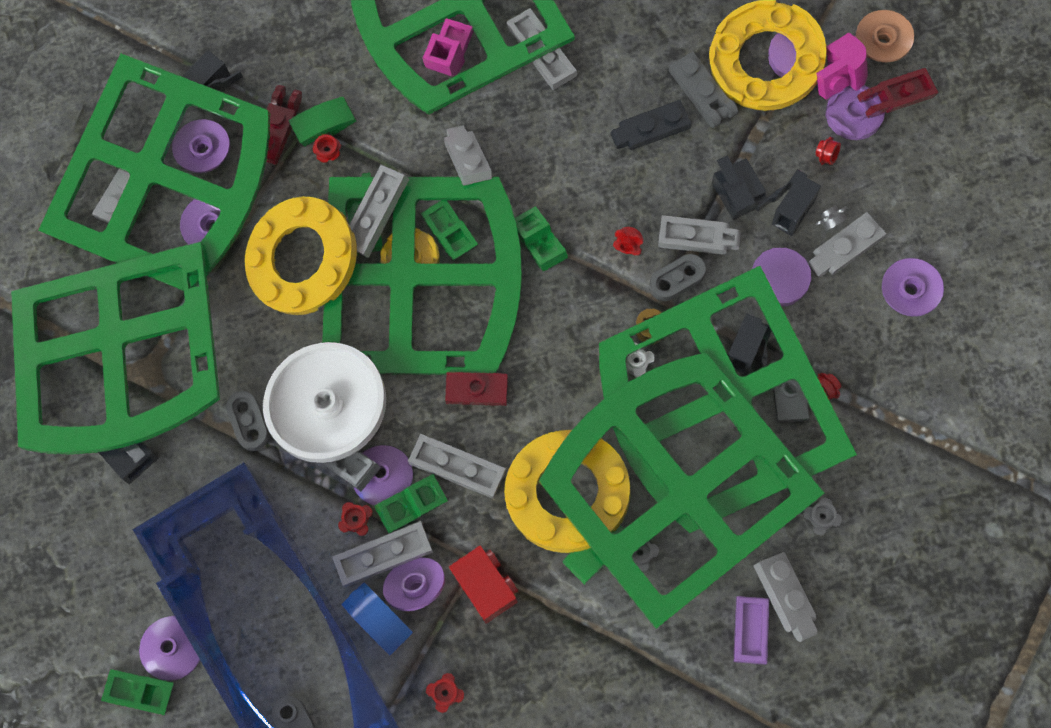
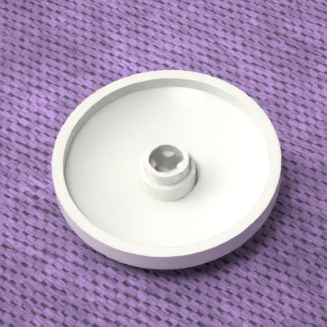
M331 342L304 347L287 357L272 374L263 400L264 419L269 432L277 443L291 455L305 461L317 463L341 460L363 448L379 429L386 410L385 385L373 362L365 354L351 346Z

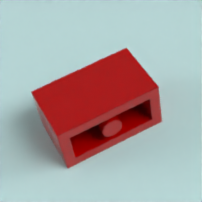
M480 545L450 565L449 569L487 624L518 603L514 595L518 592V589L509 576L502 578L496 569L501 564L491 549L485 552Z

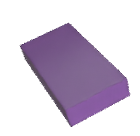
M736 597L733 662L767 664L769 598Z

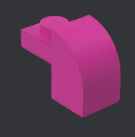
M446 18L440 34L433 33L422 58L425 67L452 77L458 75L465 62L464 54L474 32L473 27Z
M847 33L826 46L828 66L816 73L818 92L825 100L848 86L858 91L864 86L868 78L866 48L860 40L851 33Z

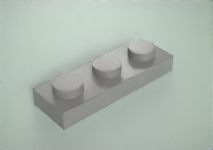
M531 8L506 22L508 30L518 43L545 30V27ZM540 40L528 46L529 54L543 47L544 44ZM560 48L532 62L552 90L577 76V70Z
M380 165L349 225L351 231L355 234L357 253L369 258L409 181L406 175Z
M420 434L408 460V463L414 467L492 499L495 498L506 473V468L423 434Z
M420 521L335 555L332 558L341 583L346 588L433 553Z

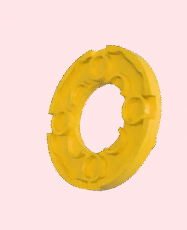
M776 0L754 1L731 12L717 27L709 51L713 78L726 96L743 107L764 111L782 109L806 97L817 85L816 73L824 69L826 62L825 37L817 21L801 7L795 4L790 6L777 3ZM764 31L778 32L786 36L793 43L796 51V61L791 70L782 78L771 81L750 77L742 69L739 61L740 49L745 41L754 34Z
M314 197L291 198L270 209L255 225L248 240L245 253L246 276L255 295L267 306L290 315L313 313L318 311V308L329 300L334 301L348 284L354 271L357 256L355 234L351 231L345 215L328 202ZM309 227L315 230L322 238L324 246L323 261L318 271L309 279L299 283L287 282L280 277L279 272L276 270L274 263L276 260L274 259L275 249L285 235L292 233L296 228Z
M572 430L551 432L527 444L513 460L506 476L504 490L509 515L526 539L541 548L560 553L578 552L591 548L568 518L551 515L542 508L537 499L536 488L540 477L552 456ZM601 439L582 464L591 470L598 484V493L591 508L612 533L617 530L627 513L630 502V482L626 466L620 455L610 444Z

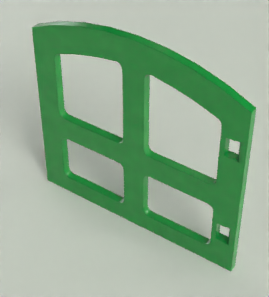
M351 0L359 32L380 71L408 101L428 115L575 40L574 34L554 0H533L548 27L544 31L512 47L507 46L483 5L485 0H439L388 27L382 26L376 0ZM458 14H463L470 26L473 27V31L484 49L487 59L436 86H431L402 59L395 48L397 45L444 22L446 18L450 19ZM541 40L544 46L529 54L527 47ZM463 80L465 87L450 94L448 88Z
M120 53L38 231L114 263L151 255L147 251L128 244L127 240L151 187L158 184L220 209L219 217L201 241L204 245L206 273L208 275L223 258L240 233L256 199L267 161L270 140V112L259 106ZM146 72L159 76L155 85L143 80ZM131 82L166 95L164 104L147 141L139 153L104 140L105 132L124 91ZM224 102L239 107L235 115L222 111ZM190 106L201 108L243 125L239 165L234 184L230 189H225L164 164V158L185 112ZM95 160L130 174L112 217L103 232H98L78 224L67 217L91 163ZM182 267L147 275L184 291ZM198 274L189 276L191 288L199 284Z
M329 177L328 203L340 210L346 217L348 202L363 200L374 177ZM408 177L409 181L393 210L391 261L386 264H355L352 276L346 285L389 286L391 288L389 347L385 351L360 352L367 357H371V361L380 375H447V372L497 373L506 355L515 328L522 281L521 249L516 221L500 178L492 177L489 180L463 186L460 177ZM421 200L481 201L490 223L496 261L492 264L416 263L417 203ZM417 286L495 287L496 292L486 332L477 351H415L412 349L414 289ZM344 290L334 301L329 300L324 304L322 343H342ZM447 357H465V367H446Z
M201 242L11 291L19 448L46 454L68 455L97 453L123 448L170 431L196 417L220 400L204 245ZM182 267L185 302L182 306L123 321L120 294L122 282ZM198 274L199 287L191 288L189 276ZM97 289L98 327L38 342L37 306L40 303ZM188 329L193 385L171 400L144 413L130 417L125 356L126 346L130 343ZM102 351L106 422L102 425L83 427L43 425L40 369L48 364ZM207 356L208 370L199 371L198 358Z
M761 266L599 343V367L604 399L628 383L626 358L630 354L680 330L686 329L690 332L700 354L707 353L752 407L751 401L754 397L787 381L795 380L798 382L826 437L824 444L795 457L811 477L857 455ZM735 287L738 297L722 304L717 295ZM752 297L757 301L783 352V358L745 377H740L737 375L710 318L712 315ZM649 328L652 338L635 345L631 336ZM721 383L716 386L715 392L724 403L733 398ZM707 394L645 425L656 439L661 442L722 413L723 410ZM613 428L620 447L633 471L650 495L659 502L668 495V489L618 428ZM755 457L753 459L758 470L756 476L707 499L721 518L787 488L763 458ZM779 461L776 464L788 479L796 474L786 461ZM681 515L675 520L689 533L700 529L689 515Z
M707 353L681 358L654 368L608 395L587 413L567 435L552 456L539 480L542 487L655 629L825 494ZM697 383L703 386L741 432V438L695 474L689 476L683 472L637 416L636 409L669 392ZM719 383L733 397L725 403L714 391V388ZM611 428H618L668 489L666 497L618 534H612L571 483V479L584 459ZM761 457L789 489L790 496L742 535H736L707 501V495L752 459ZM782 458L796 472L789 479L776 465ZM686 514L691 517L713 544L717 554L670 593L661 595L633 561L632 555L681 515Z

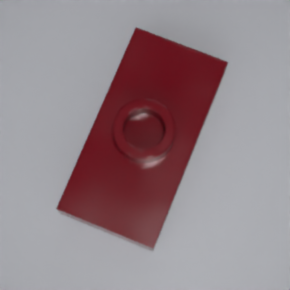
M447 372L445 402L446 404L507 406L508 374Z

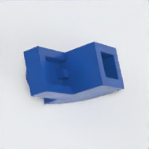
M365 582L354 590L341 604L351 617L389 655L413 633Z

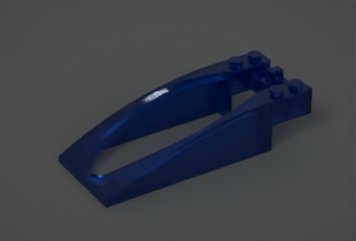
M245 462L132 529L161 578V581L157 582L156 585L239 728L274 727L249 699L223 656L207 613L200 569L183 541L232 510L236 511L246 529L243 532L248 536L258 539L285 562L307 588L324 615L344 666L351 699L353 727L400 728L326 594L251 467Z

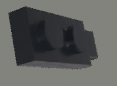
M677 100L621 121L619 127L613 129L610 135L617 149L628 146L630 150H634L689 130L692 123L681 100Z

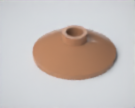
M878 10L869 13L860 21L856 30V38L864 44L867 57L878 62L887 63L900 60L909 53L914 43V30L910 22L901 14L890 10ZM879 39H884L887 43H883Z

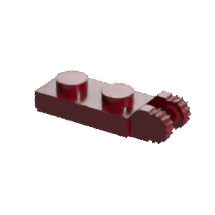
M922 68L880 82L877 86L862 91L858 94L857 98L862 103L879 96L882 103L871 106L865 112L868 118H872L886 111L889 113L934 98L939 92L927 69Z
M283 85L276 86L272 94L271 103L268 104L266 109L270 112V140L266 162L275 165L280 159L292 130L288 120L297 115L296 113L302 101V92L295 89L288 100V107H281L286 95V87Z

